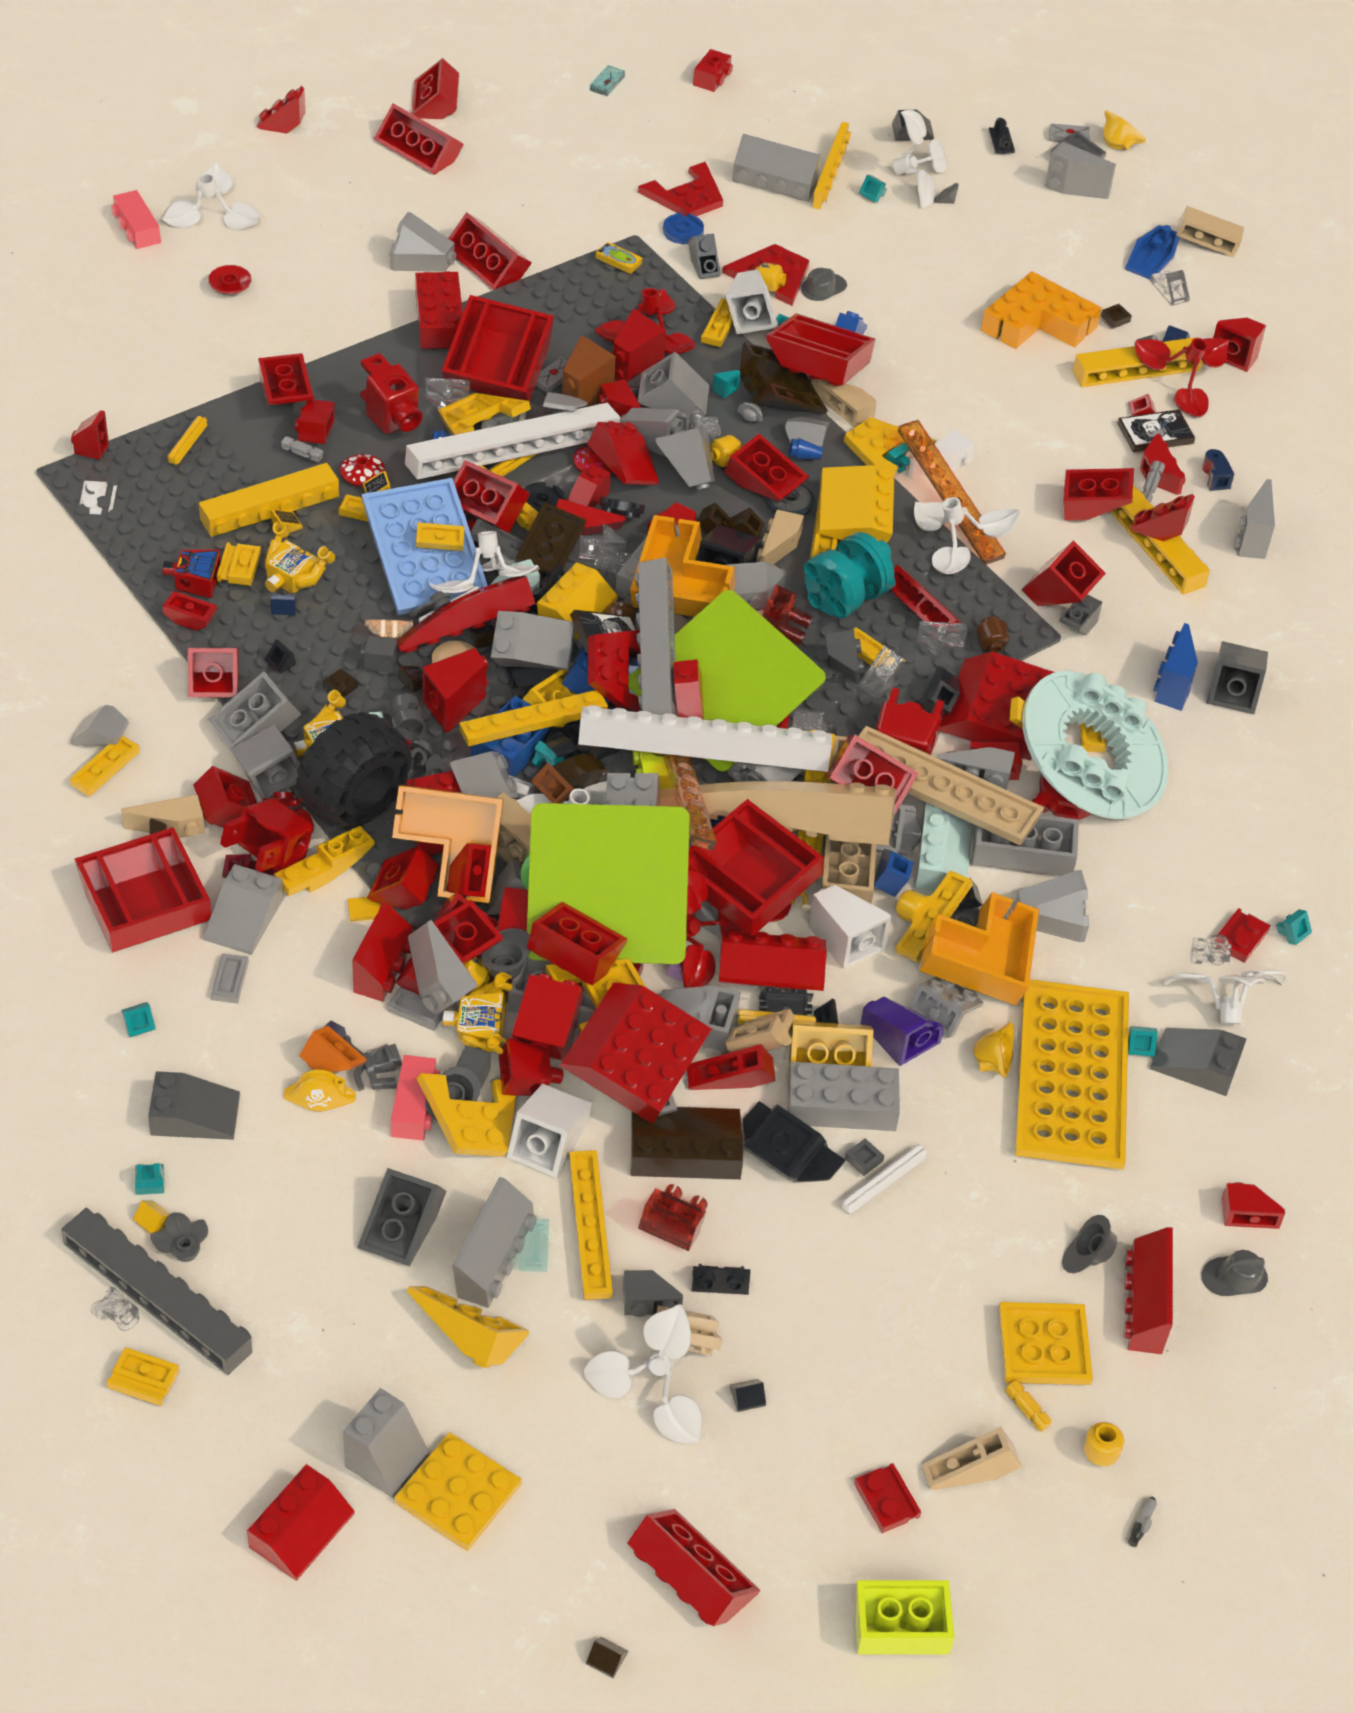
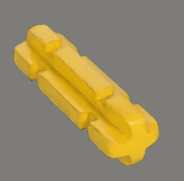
M1014 1380L1005 1390L1007 1395L1012 1400H1016L1015 1404L1029 1420L1033 1419L1034 1422L1032 1424L1039 1431H1044L1051 1425L1052 1419L1045 1411L1041 1412L1042 1407L1028 1391H1023L1025 1388L1019 1381Z

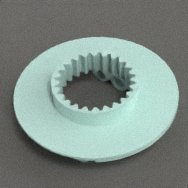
M1070 670L1059 671L1044 677L1032 688L1024 703L1022 714L1024 738L1037 768L1051 786L1068 801L1097 816L1110 819H1128L1147 812L1158 802L1165 790L1168 779L1166 750L1153 721L1145 715L1147 704L1144 700L1137 697L1128 698L1124 688L1108 684L1106 678L1098 673L1087 675L1081 672H1071ZM1076 721L1079 725L1084 722L1087 728L1093 726L1094 732L1100 731L1101 738L1108 740L1107 746L1114 749L1111 751L1116 756L1114 762L1117 765L1114 769L1108 768L1106 761L1102 758L1088 756L1087 751L1082 746L1070 745L1069 742H1066L1065 739L1068 737L1064 733L1067 730L1066 725L1069 722L1073 724Z

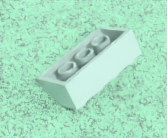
M925 802L915 888L935 891L950 870L968 877L972 823Z

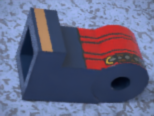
M1217 449L1206 451L1202 470L1209 476L1207 482L1209 491L1231 489L1234 472L1224 453Z

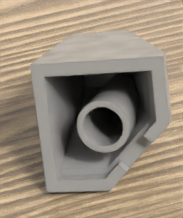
M407 212L398 225L396 232L399 235L396 239V245L392 244L390 270L445 272L456 260L454 242L413 213Z
M631 408L626 415H622L620 423L630 422L634 424L644 437L648 450L666 457L656 444L655 439L688 431L690 415L677 409Z
M695 428L655 439L656 444L689 487L703 490L710 488L709 483L715 482L706 429Z
M737 762L727 773L735 782L792 781L804 769Z
M1076 870L1018 890L1016 901H1013L1012 909L1017 902L1039 909L1036 931L1077 942H1085L1089 928V915H1085V900H1088V890L1082 870Z

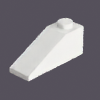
M956 430L952 431L911 459L908 477L913 479L958 470L972 461L975 443Z

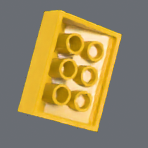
M875 465L822 468L818 533L843 540L855 532H864L877 540H883L888 543L893 534L894 471Z

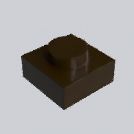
M1116 304L1103 309L1101 317L1113 328L1131 322L1132 315L1120 304Z
M341 668L323 680V687L329 692L337 690L341 693L342 697H345L358 688V681Z

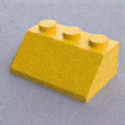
M576 562L537 602L538 615L573 622L570 616L573 610L604 613L606 606L612 605V601L615 602L618 599V595L596 569ZM575 628L574 638L579 640L580 637Z
M793 1021L790 1033L793 1041L790 1044L789 1073L791 1062L871 1067L873 1028L868 1025Z

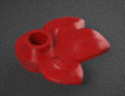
M273 792V798L278 799L288 807L302 805L303 799L293 798V792Z

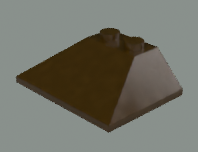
M748 342L743 343L740 378L755 404L779 409L827 413V408L805 373H793L788 368L781 366L772 349Z

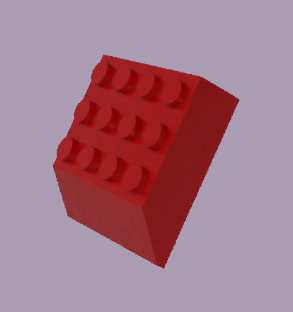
M470 295L442 368L445 383L493 396L530 402L549 350L554 316Z
M797 313L766 336V340L781 366L788 368L793 373L802 372L808 374L812 379L827 380L833 386H843L870 363L876 339Z
M988 652L965 659L958 676L960 694L951 712L943 716L940 731L972 742H1019L1021 758L1031 761L1032 757L1024 738L1023 729L1010 721L1011 699L1020 697L1026 701L1032 688L1044 677L1055 672L995 652Z
M746 799L689 848L688 870L699 873L705 879L708 886V897L705 901L753 937L823 875L824 857L749 799Z
M174 827L74 858L86 898L112 953L210 920L212 915L210 898Z
M613 982L560 1066L653 1124L712 1028L643 985Z

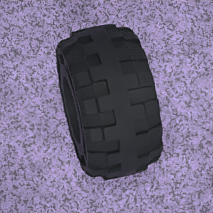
M367 712L352 713L344 716L341 720H336L315 738L314 743L304 753L302 763L299 764L296 785L299 790V796L303 799L302 802L324 823L340 829L355 828L360 824L364 825L372 821V818L380 815L396 799L399 786L405 785L408 779V772L411 771L412 760L410 759L412 754L407 740L388 721L375 714Z

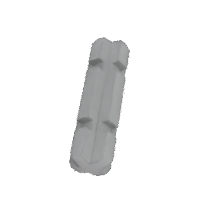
M285 436L281 441V448L284 450H292V453L307 459L311 457L310 460L320 462L323 459L324 451L317 447L313 449V446L299 440L294 441L295 439Z
M1153 461L1150 468L1152 471L1149 472L1143 486L1144 491L1142 493L1150 503L1153 498L1152 493H1155L1161 478L1160 473L1162 474L1165 468L1164 463L1159 461Z

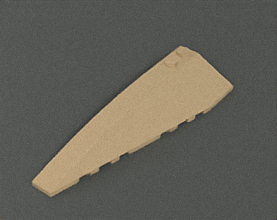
M796 781L714 783L660 790L659 806L683 807L688 811L689 815L693 816L696 813L702 812L707 814V818L718 820L719 816H728L746 799H749L791 832L799 829L806 831V836L817 837L818 833L829 835L828 840L889 845L894 820L896 789L890 788L887 785L869 787L862 783H851L850 785Z

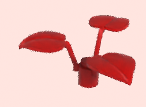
M646 288L642 290V302L638 304L637 311L640 313L642 311L647 315L656 313L660 326L665 329L661 315L673 312L676 305L664 288L659 291L654 288ZM614 320L604 323L600 327L595 328V332L600 337L614 342L625 321ZM666 333V353H684L694 349L696 346L695 342L685 334L673 333L669 336Z
M1194 338L1189 347L1184 346L1181 351L1172 357H1169L1171 354L1169 347L1162 341L1155 339L1136 340L1135 351L1138 358L1145 366L1151 369L1162 370L1166 367L1167 362H1172L1185 353L1187 361L1194 363L1189 379L1188 389L1181 388L1176 392L1174 397L1175 403L1181 411L1191 416L1203 417L1209 407L1207 394L1202 389H1192L1196 370L1200 360L1209 367L1217 368L1223 366L1227 360L1229 340Z
M688 870L686 941L693 945L687 946L686 955L682 961L684 988L703 987L712 980L715 974V960L710 951H703V944L691 938V936H695L700 931L701 926L720 925L721 935L722 931H729L731 929L741 930L746 933L719 911L718 917L720 920L699 921L695 916H691L701 910L702 906L700 903L704 902L708 897V886L705 879L699 873Z

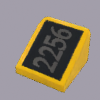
M386 471L377 474L363 483L365 493L390 489Z
M271 510L272 523L274 524L278 521L281 524L279 532L284 529L285 524L288 526L290 533L303 529L302 524L292 511Z

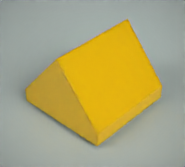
M142 1200L133 1217V1221L151 1234L165 1227L166 1219L170 1213L154 1201Z

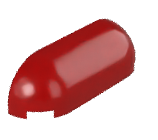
M898 564L895 566V586L892 588L893 592L927 625L934 629L945 631L953 629L961 623L918 580Z

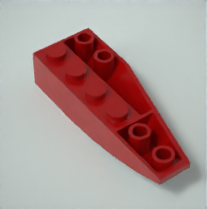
M527 576L511 577L455 599L429 615L397 641V649L399 651L404 650V653L412 652L418 649L417 645L437 643L440 641V637L460 635L463 633V629L469 627L472 629L480 628L485 625L486 621L497 619L498 611H528L530 606L536 603Z

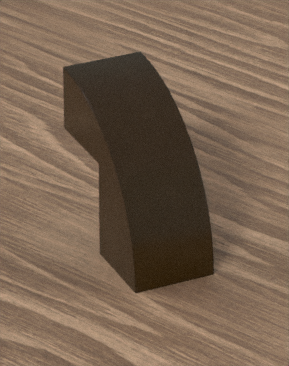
M716 502L703 508L697 522H700V528L707 533H710L717 525H722L759 537L764 526V522L750 507L730 518Z
M594 754L576 755L554 766L558 773L573 787L576 785L586 788L597 784L607 771Z

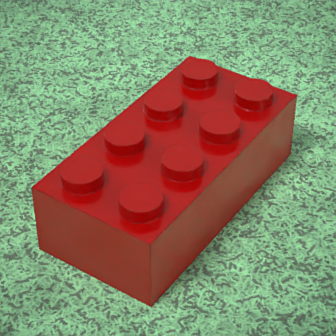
M451 271L415 273L420 348H450L463 314L458 272Z

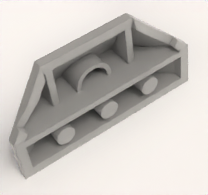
M768 562L727 565L735 567L736 586L734 592L754 609L767 608L784 591L786 571L782 568L779 569Z

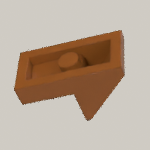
M549 763L531 780L552 803L563 804L564 801L569 799L571 791L575 789Z

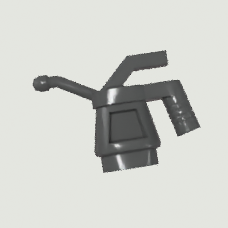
M349 1035L344 1036V1040L367 1059L364 1064L357 1066L353 1072L358 1090L365 1089L360 1076L364 1069L367 1072L373 1090L396 1088L395 1077L377 1079L376 1073L393 1072L396 1068L402 1066L396 1044H384L369 1053H363L351 1043Z

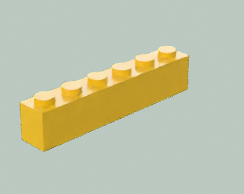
M1194 338L1164 342L1170 349L1171 354L1169 357L1181 351L1184 346L1189 347ZM1135 346L1076 354L1073 373L1081 387H1089L1192 372L1194 363L1188 362L1184 353L1172 362H1167L1166 367L1162 370L1151 369L1140 361L1136 354ZM1200 360L1196 371L1201 370L1202 360Z
M324 463L199 502L200 520L209 535L213 537L270 519L272 509L295 511L339 497V479L328 463Z
M1133 484L1132 503L1110 511L1112 515L1183 595L1206 587L1210 570L1183 541L1181 536L1160 541L1132 531L1130 527L1135 519V515L1143 509L1149 510L1154 508L1144 497L1143 493Z

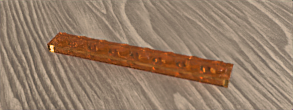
M919 419L899 425L898 433L942 501L944 502V500L950 497L958 498L962 508L966 507L970 515L979 523L981 514ZM964 515L962 522L958 525L981 561L988 565L1004 559L1006 552L997 538L986 536L984 529L979 530Z
M663 754L678 807L685 808L690 816L689 844L713 851L717 841L691 757Z

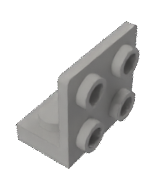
M935 977L919 984L908 1008L941 1023L944 1026L943 1034L951 1038L955 1035L964 1015L980 1008L984 1001L979 999L978 995L970 989H964L957 984Z

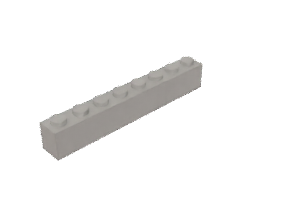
M665 557L639 562L638 573H635L636 584L639 587V592L636 593V602L640 612L636 614L637 624L640 627V633H637V642L641 648V653L637 655L638 664L641 668V674L638 675V683L642 689V695H639V705L642 711H648L652 714H674L677 716L673 662H676L673 571Z

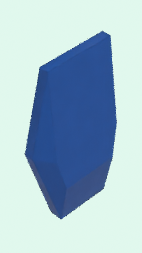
M1158 225L1137 239L1125 270L1153 280L1174 258L1180 238L1176 236L1177 232L1171 230V227L1168 225Z

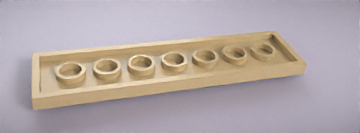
M868 726L858 736L919 773L907 794L1017 845H1022L1043 814V806Z

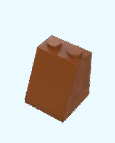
M581 336L563 369L562 394L586 401L588 407L598 401L597 396L600 394V385L614 382L616 356L588 338Z

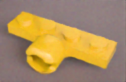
M950 870L931 896H925L914 890H906L901 894L896 904L898 917L912 924L896 945L895 950L897 954L919 963L924 951L926 930L937 914L949 918L952 916L973 886L970 878Z

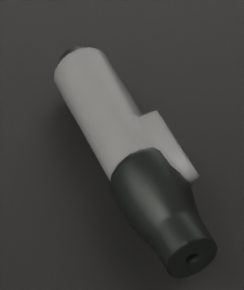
M1153 1496L1145 1500L1139 1516L1133 1524L1128 1544L1132 1547H1137L1141 1538L1149 1531L1152 1525L1151 1517L1157 1506L1156 1499Z

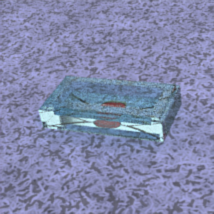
M607 65L590 84V91L608 96L624 79L625 71Z
M537 1219L533 1231H528L527 1234L525 1232L523 1236L525 1237V1245L519 1255V1271L547 1272L550 1219Z

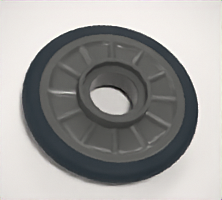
M803 484L786 496L795 498L794 501H788L784 498L778 502L765 497L766 504L775 513L777 510L804 515L815 504L814 494Z

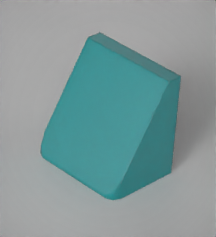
M735 370L714 374L712 390L723 398L738 390L740 371Z

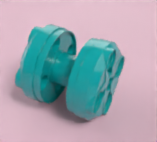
M855 532L847 536L836 546L835 550L821 552L803 565L809 603L816 610H821L835 618L843 619L851 615L862 606L864 600L878 598L895 586L894 566L889 545L885 541L877 540L864 532Z

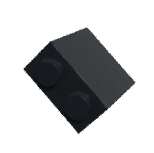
M717 525L701 540L698 561L721 565L754 563L757 561L762 538Z

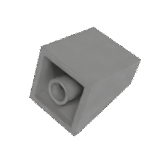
M674 352L641 373L638 402L649 408L677 409L690 415V424L695 420L703 418L706 414L709 384Z
M275 724L262 729L259 733L231 748L238 764L262 801L263 798H273V792H284L296 785L297 770L300 763L293 749Z
M382 1388L374 1394L343 1430L345 1467L391 1498H394L429 1455V1450L405 1403Z

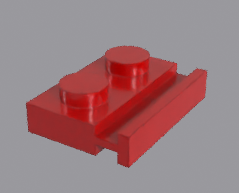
M1238 908L1214 938L1212 945L1222 947V951L1245 963L1268 934L1271 925L1251 914L1246 915L1242 913V909Z
M894 1463L889 1464L884 1469L879 1468L855 1478L854 1485L881 1533L904 1525L913 1518H920L921 1510Z

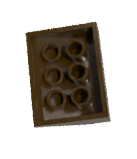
M677 1107V1111L659 1115L653 1124L631 1111V1176L741 1180L743 1135L740 1109Z

